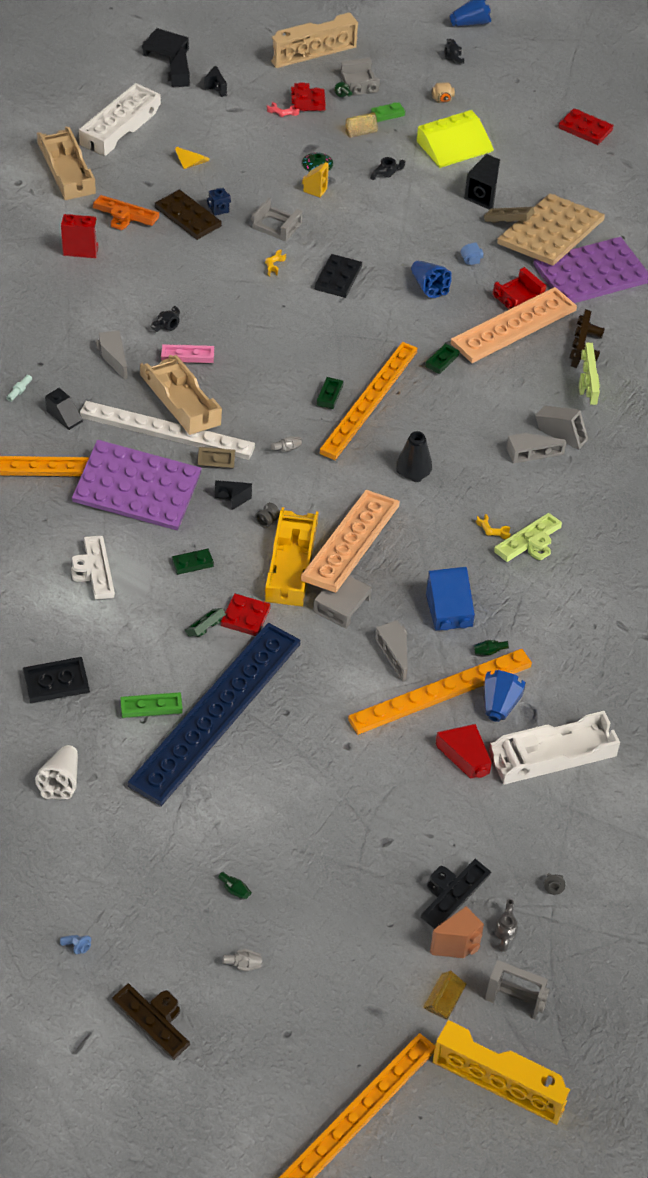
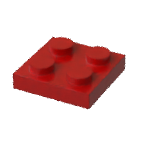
M234 593L225 612L226 615L221 620V626L257 636L271 609V604Z

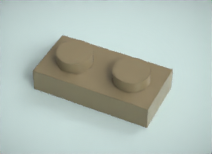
M199 447L198 465L234 468L236 450Z

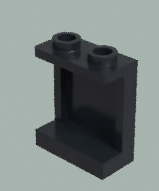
M156 28L142 44L143 55L147 57L152 51L169 56L171 64L182 46H185L186 53L189 51V37Z

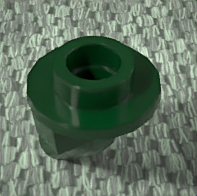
M338 82L334 87V91L339 97H345L346 95L350 97L353 94L349 89V85L344 82Z

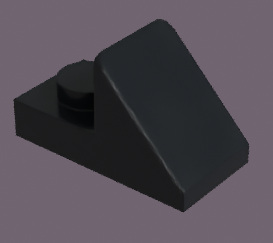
M214 66L204 78V89H215L221 97L227 96V83L218 67Z
M215 480V498L232 499L233 510L252 498V483Z

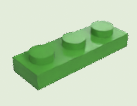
M181 692L121 697L122 718L183 713Z

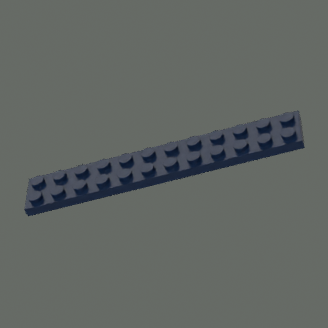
M268 622L128 781V787L162 806L300 646L301 640Z

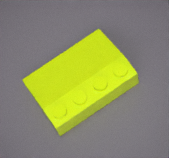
M472 110L418 126L417 142L439 168L494 151L479 117Z

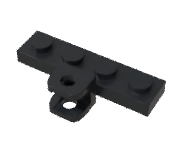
M476 858L457 878L448 868L439 866L431 874L430 881L427 884L430 892L437 898L421 914V918L432 928H437L448 920L491 875V871Z

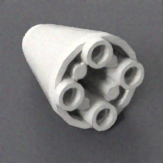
M71 745L63 746L39 769L35 782L43 798L61 800L72 797L77 785L78 752L75 747Z

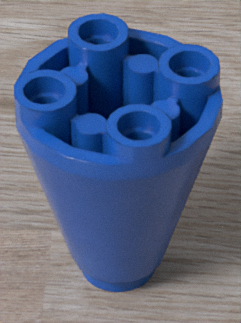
M470 0L449 15L452 26L491 23L489 15L491 10L489 5L485 4L486 0Z
M415 261L412 264L411 271L425 295L430 298H437L448 294L452 281L451 271L444 266L425 261Z

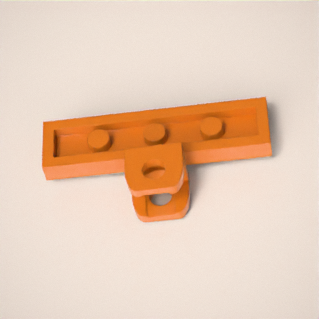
M100 195L93 202L94 209L111 213V216H113L111 227L116 229H125L130 224V220L153 226L159 219V212Z

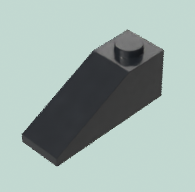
M185 46L180 48L170 64V72H167L168 81H171V87L190 86V73Z

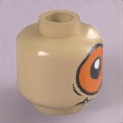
M448 82L436 83L432 87V98L437 103L450 102L452 97L455 96L454 87H451V84Z

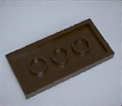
M180 189L155 202L157 210L196 240L222 226L220 219Z

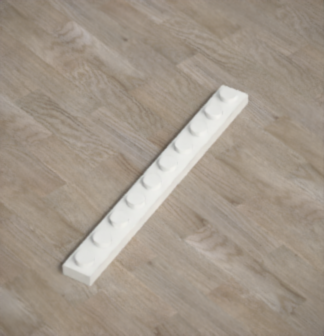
M89 401L85 402L80 411L83 419L195 447L236 450L235 457L250 460L255 449L254 442L206 430L189 435L181 424Z

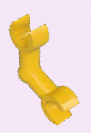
M277 250L276 255L265 260L269 277L271 272H275L278 275V267L273 263L286 260V254L281 255L282 250Z
M487 514L484 515V520L477 516L476 524L484 529L487 536H500L505 540L510 537L509 526H503L501 529L491 528L488 523L489 517Z

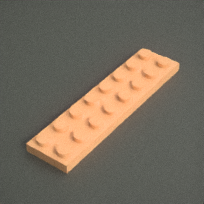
M554 287L451 338L450 344L459 350L471 363H474L575 312L577 305Z
M365 490L302 573L301 581L336 593L398 509L400 501Z

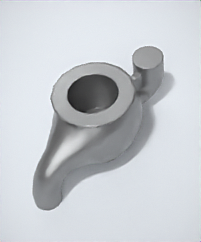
M513 899L507 900L505 912L498 918L495 928V934L501 940L500 950L503 952L508 950L509 941L515 938L518 927L517 920L513 915Z

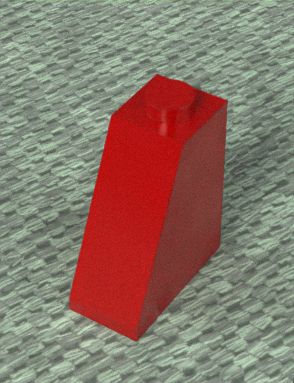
M476 724L437 732V748L470 779L475 777L482 778L490 774L492 762Z

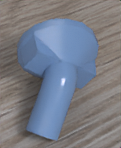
M71 935L61 937L60 939L62 946L73 944L75 954H84L91 947V937L88 935Z

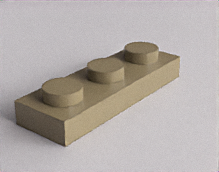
M533 207L491 208L484 215L485 222L492 223L518 220L525 222L535 212Z

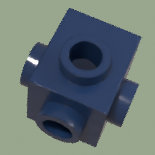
M224 187L210 190L207 205L213 215L229 213L230 194L226 192Z

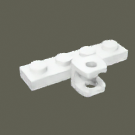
M103 536L84 537L86 555L72 557V579L76 582H86L91 579L95 599L114 598L115 592ZM81 561L83 565H79L77 562ZM77 572H82L83 574H82V575H77L76 573H77Z

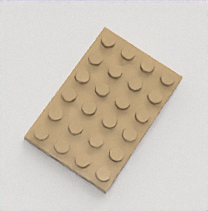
M548 194L533 207L535 213L528 221L521 222L518 220L498 238L497 244L554 266L604 220L605 214L560 198L554 194Z

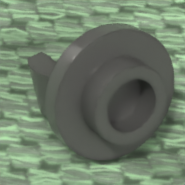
M548 873L544 881L545 890L553 895L562 893L566 886L563 876Z

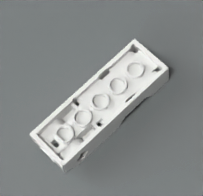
M135 83L79 129L80 145L90 150L91 141H93L95 152L106 156L115 148L117 141L128 131L135 132L156 114L159 105H161L160 94Z
M605 711L585 715L578 722L558 727L548 724L503 735L490 744L489 754L503 785L616 757L620 741L614 730H611L609 735L611 723Z

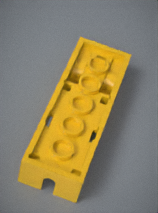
M282 507L280 510L273 555L265 587V602L303 607L307 583L301 581V575L311 563L318 525V511H316V514L297 515L293 511L285 510V507Z
M450 1020L447 1021L436 1041L433 1057L434 1064L556 1125L558 1124L565 1110L567 1097L570 1089L565 1086L561 1075L511 1050L498 1054L474 1042L468 1029ZM548 1076L553 1078L552 1083L546 1087Z

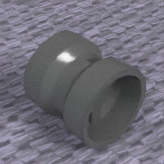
M269 502L263 507V510H259L255 514V519L260 526L268 528L272 525L273 521L279 518L280 510L275 504Z

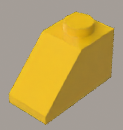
M323 163L303 177V192L321 198L328 186L329 163Z

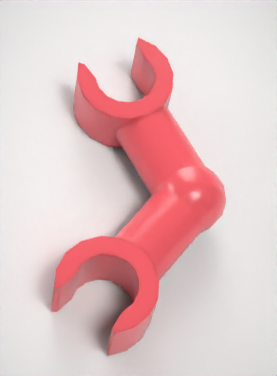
M272 102V107L267 105L269 113H276L280 117L299 115V109L295 110V105L285 110L278 108L274 102Z

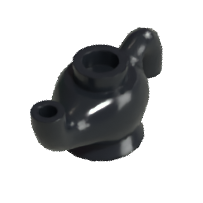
M447 39L444 49L445 58H450L457 63L464 64V58H459L462 54V48L456 44L454 39Z
M382 158L381 164L371 173L370 179L375 180L378 174H382L386 178L391 177L396 171L404 169L405 160H400L399 164H396L394 158Z
M173 306L172 311H162L158 315V320L151 323V328L156 332L160 330V327L169 331L175 330L180 321L178 317L180 310L178 307Z

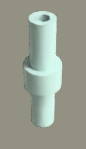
M26 375L21 382H17L13 390L6 397L7 400L12 402L18 394H22L32 380V377Z

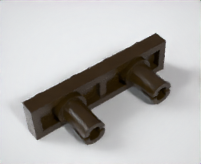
M585 309L583 315H579L577 325L579 326H577L574 334L577 338L575 337L572 347L574 349H572L569 359H572L571 367L574 368L578 367L581 360V352L585 350L587 334L602 338L605 328L591 324L590 317L592 311ZM594 350L595 361L597 362L600 351Z

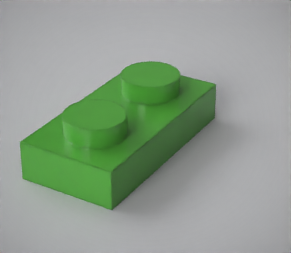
M400 102L371 108V114L376 122L405 116V110Z

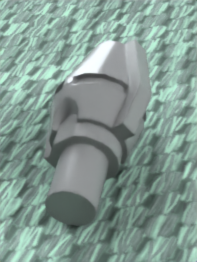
M294 436L286 437L277 443H272L271 449H280L282 452L292 451L302 445L301 437Z
M242 949L237 950V954L234 953V955H223L222 962L223 964H233V966L237 967V970L247 972L261 968L262 957L259 953Z

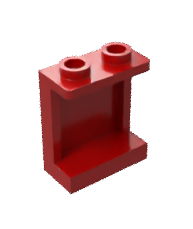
M72 214L63 215L61 222L63 256L97 257L99 245L96 242V217Z
M523 267L519 269V276L503 285L495 282L492 295L503 303L506 308L512 309L546 291V284L527 268Z

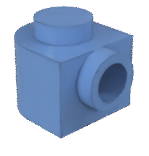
M476 242L465 245L461 249V255L467 265H474L480 263V259L483 258V251L479 249Z

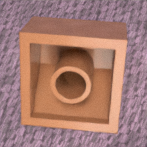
M467 906L433 930L430 953L437 956L465 958L469 954H475L480 948L484 924Z

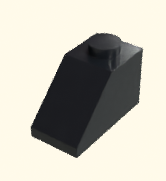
M57 388L45 395L46 411L68 430L83 422L71 397L62 389Z

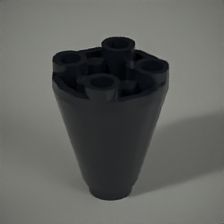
M414 431L410 434L397 460V473L411 479L413 482L422 481L432 471V460L427 440L420 431Z

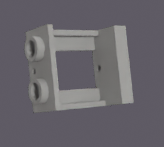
M268 198L252 214V228L286 242L302 224L303 211L296 209L292 215L271 207V198ZM274 218L284 222V224L281 226V231L265 226L262 220Z
M497 960L489 979L485 1000L494 1003L499 991L535 1005L533 1019H536L538 1012L543 1013L547 1002L546 999L550 989L546 988L548 979ZM506 972L530 981L539 986L541 990L534 992L502 980L503 973Z

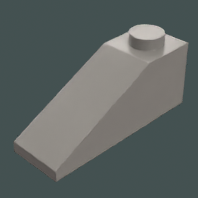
M120 331L99 333V340H96L97 351L101 350L102 358L123 379H128Z
M529 433L508 436L507 450L513 464L564 455L566 440Z
M398 620L377 627L375 640L402 682H404L407 678L408 669L407 631L404 626L400 625Z

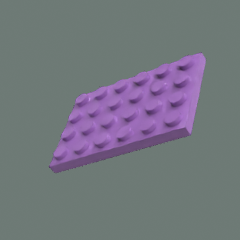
M622 237L572 249L554 266L534 259L533 263L551 289L556 287L573 303L648 283V271Z
M97 440L72 496V502L178 531L201 475L202 468Z

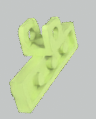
M586 342L585 350L581 352V359L584 360L583 372L586 373H581L579 392L580 395H584L586 389V397H589L590 405H597L600 384L596 369L593 343Z
M547 513L495 546L494 552L508 562L528 549V554L537 560H543L551 554V550L547 546L551 544L549 535L560 529L562 522L550 513Z

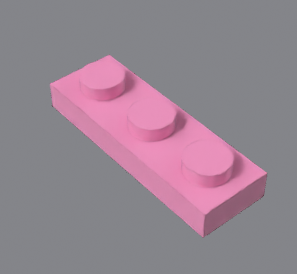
M162 344L161 361L169 359V355H177L182 362L214 363V346Z

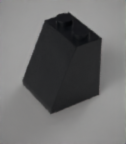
M485 154L467 173L464 199L489 210L494 208L500 159Z

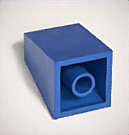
M467 567L429 571L426 598L435 631L473 627L475 613Z

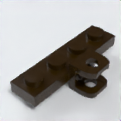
M127 983L112 997L113 1002L171 1059L175 1060L190 1046V1042L171 1024L179 1015L180 1007L178 1006V1000L168 990L160 992L149 1003Z

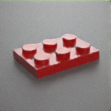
M575 108L558 125L559 129L596 145H599L613 131L614 127L613 124L607 121H603Z

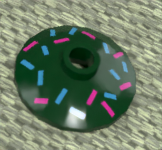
M314 152L307 154L303 158L302 166L310 172L326 162L329 163V171L333 167V160L327 154Z

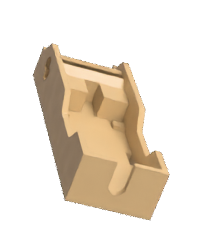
M349 12L337 15L333 21L322 24L306 23L279 30L275 36H272L274 56L271 62L276 68L355 48L357 47L358 21Z
M66 126L65 130L51 135L37 132L39 147L64 200L96 194L95 178L91 169L87 168L83 160L81 149L70 127Z
M169 355V359L162 360L160 364L150 366L148 363L140 364V376L189 435L221 425L222 408L214 398L209 399L199 388L196 377L177 355Z

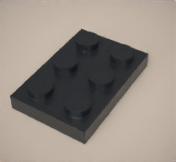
M331 254L315 283L314 290L346 298L362 268V262Z
M82 657L23 667L30 703L90 692Z

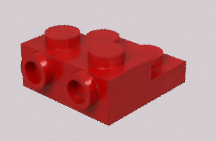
M294 83V87H291L292 104H295V110L326 111L324 89H310L309 83Z

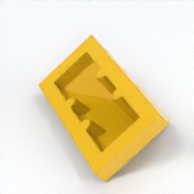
M179 147L175 148L184 169L209 161V158L204 155Z

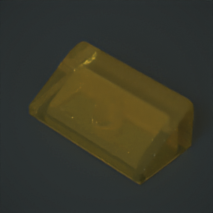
M375 112L346 119L345 132L350 138L378 131Z
M451 970L443 973L423 1008L445 1020L448 1019L467 984Z

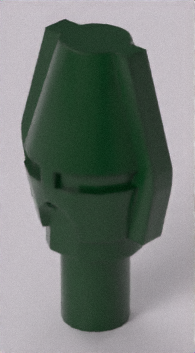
M485 640L474 645L475 655H492L500 652L502 649H509L508 641Z
M225 872L219 874L218 879L224 883L225 889L233 896L247 899L252 892L242 880L228 876Z

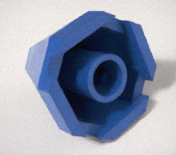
M495 670L494 674H491V671L486 673L484 682L485 715L491 721L499 722L500 720H505L522 698L526 682L522 680L520 683L517 675L501 670Z

